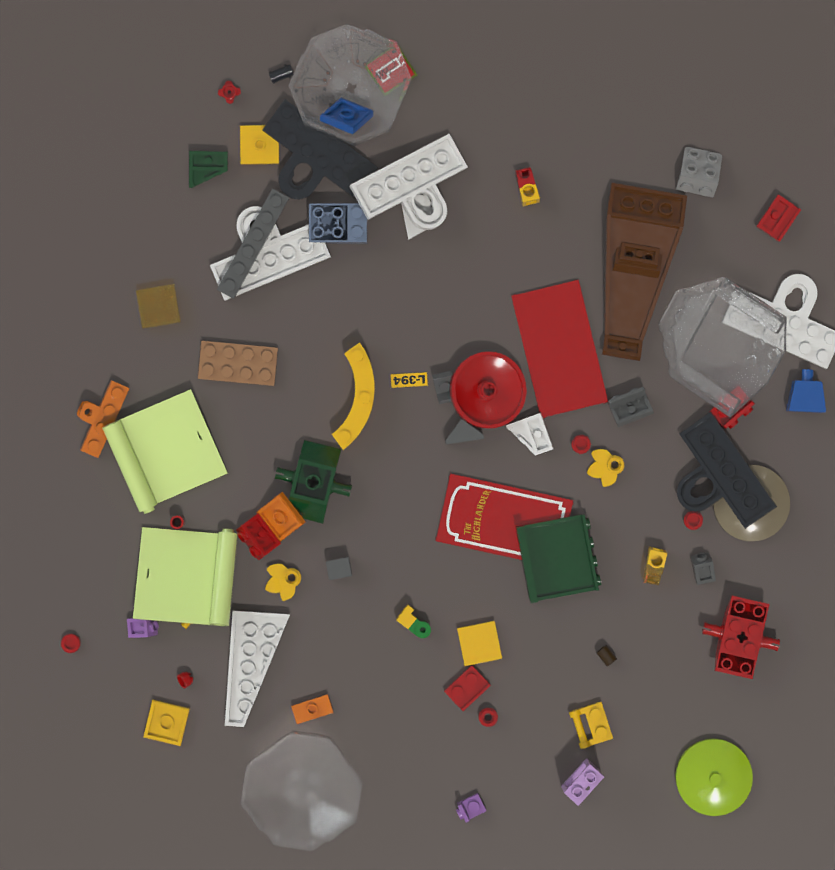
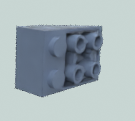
M359 203L309 204V242L367 244V217Z

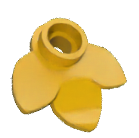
M604 449L592 451V457L596 462L589 467L587 474L593 478H601L603 487L614 484L617 474L621 473L624 469L623 459L617 455L612 456L609 451ZM613 461L618 463V467L615 469L611 467Z
M283 564L269 566L267 571L272 578L267 582L265 590L271 593H280L282 601L292 598L295 594V587L301 581L300 572L295 568L288 569ZM290 574L295 575L294 581L288 579Z

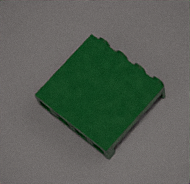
M581 514L516 527L530 603L594 590L599 591L598 586H601L600 575H596L595 567H598L596 555L592 556L591 548H594L593 537H589L588 529H591L589 517L585 518V515Z

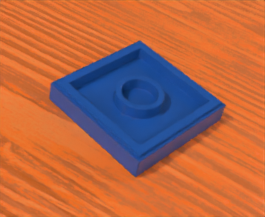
M340 98L320 115V121L354 134L373 117L374 111Z

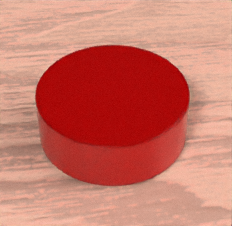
M67 634L61 640V647L67 653H74L81 646V640L76 634Z

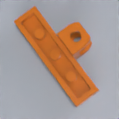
M111 380L100 406L89 401L81 402L76 414L83 421L90 423L91 426L80 451L99 458L107 440L102 427L115 422L130 388ZM86 409H90L88 414H85Z

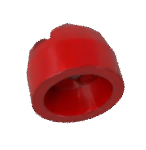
M187 671L177 675V680L184 689L189 687L194 679L193 677L190 678L189 675L191 673Z

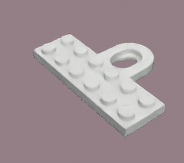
M450 134L360 179L349 187L368 220L401 203L411 222L416 227L423 230H432L441 225L447 215L446 203L436 184L467 169L468 166ZM417 194H426L431 199L433 207L431 215L424 214L422 210L415 206L414 198Z
M249 207L239 215L237 231L242 243L250 230V223L256 219L262 207ZM275 224L236 296L331 258L326 244L309 242V225L281 236ZM235 255L210 265L218 286ZM221 292L224 301L231 299V297Z
M794 274L785 278L780 284L773 302L737 287L721 323L824 369L828 368L835 353V330L808 319L817 299V288L811 278L802 274ZM800 288L803 292L802 307L798 311H790L785 306V298L793 289Z

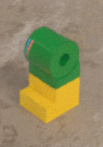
M407 604L396 618V621L417 637H428L431 633L430 624L412 614L414 608Z

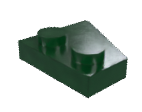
M189 151V188H193L228 171V151Z

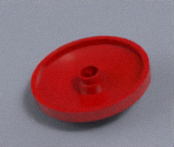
M480 352L466 358L456 368L450 384L451 401L459 416L467 423L484 429L504 426L517 417L524 406L527 393L526 381L521 369L512 359L497 352Z

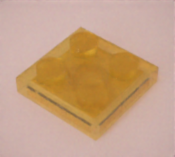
M174 284L136 290L143 329L181 322Z

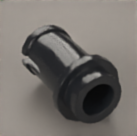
M284 64V67L269 72L273 84L288 77L291 79V76L294 75L290 64Z

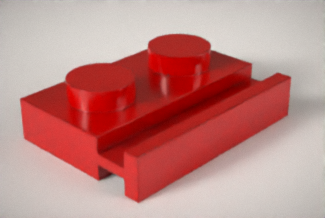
M778 194L756 227L780 242L801 209Z
M471 665L444 692L464 711L491 685Z

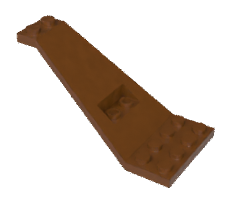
M611 183L606 216L605 312L602 355L640 361L643 340L684 227L687 195Z

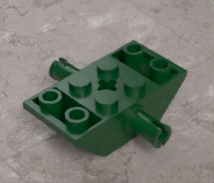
M304 440L296 470L291 471L277 467L276 472L284 475L275 474V479L291 482L292 488L289 501L303 519L323 524L330 494L336 493L350 497L351 492L343 489L351 490L352 485L336 482V479H334L342 449ZM314 476L316 481H319V484L311 487V483L308 480Z

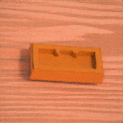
M328 694L291 705L297 724L334 713Z

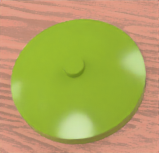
M711 738L696 742L682 754L677 764L675 780L680 796L690 808L704 815L721 816L733 812L747 799L752 787L753 773L748 758L736 745L726 740Z

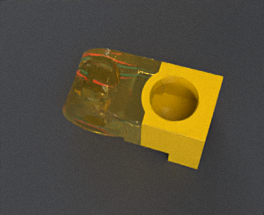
M649 546L643 575L644 583L659 585L667 557L666 550Z

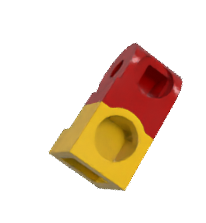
M531 167L516 170L515 174L523 207L540 203Z

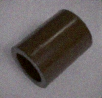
M607 645L596 652L606 667L617 660Z

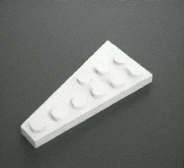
M232 611L225 726H245L290 614Z

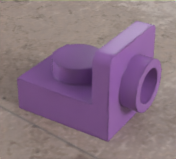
M128 618V638L158 635V622Z
M478 793L457 803L458 809H456L460 820L464 819L466 823L470 819L486 812V808Z

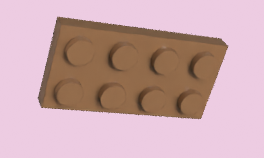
M201 341L198 379L275 386L278 348Z

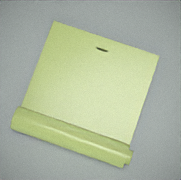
M191 389L102 427L139 512L143 511L144 514L155 510L154 506L157 503L228 474Z
M142 527L133 619L229 626L237 534L234 533V530L223 529L219 533Z

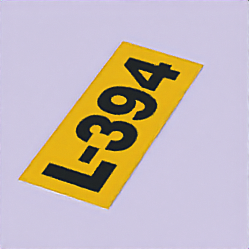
M427 372L391 374V388L428 386Z

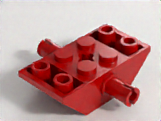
M731 595L722 625L718 626L704 622L703 627L711 630L702 629V634L718 637L719 639L714 671L753 679L759 649L762 647L778 651L779 646L772 645V643L780 645V639L763 635L770 604ZM741 632H743L745 638L739 641L737 634L741 635Z

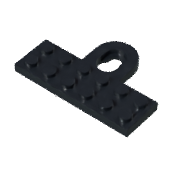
M284 99L262 130L293 153L279 174L280 189L291 199L299 200L310 196L324 176L355 198L349 186L374 173L378 168L286 99ZM301 163L308 164L313 171L311 179L303 182L300 186H295L292 183L295 167Z
M712 412L679 434L701 465L686 475L678 485L677 497L683 507L690 511L699 512L708 509L724 498L745 529L777 508L773 499ZM701 478H709L713 483V491L707 496L694 498L691 495V489L695 487L696 481Z

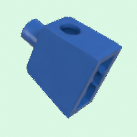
M802 369V381H792L786 411L826 412L822 381H813L814 370Z

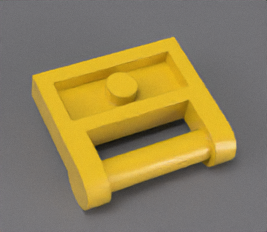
M601 701L569 712L570 718H573L580 740V749L613 739ZM582 714L586 716L593 737L588 740L580 718Z

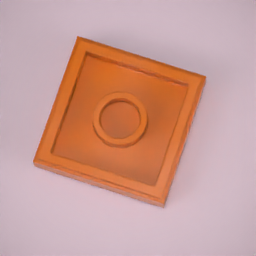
M283 492L256 512L259 513L280 542L306 523Z

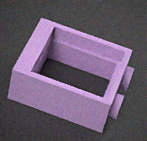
M586 758L561 787L564 794L579 806L600 783L604 775L601 770Z

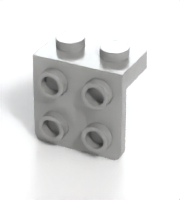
M686 147L676 190L713 198L719 182L722 155Z

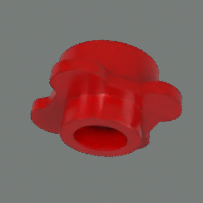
M226 81L222 89L218 90V95L224 97L228 104H232L235 97L241 94L240 88H236L232 81Z

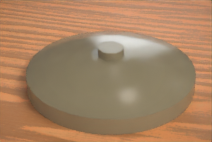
M749 465L777 505V508L746 529L724 498L713 504V511L719 525L729 535L743 541H761L777 533L786 522L790 511V496L785 483L775 472L763 466Z

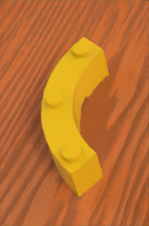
M360 342L344 353L353 370L355 397L348 417L338 430L332 434L343 450L359 436L365 427L374 402L375 380L373 369Z

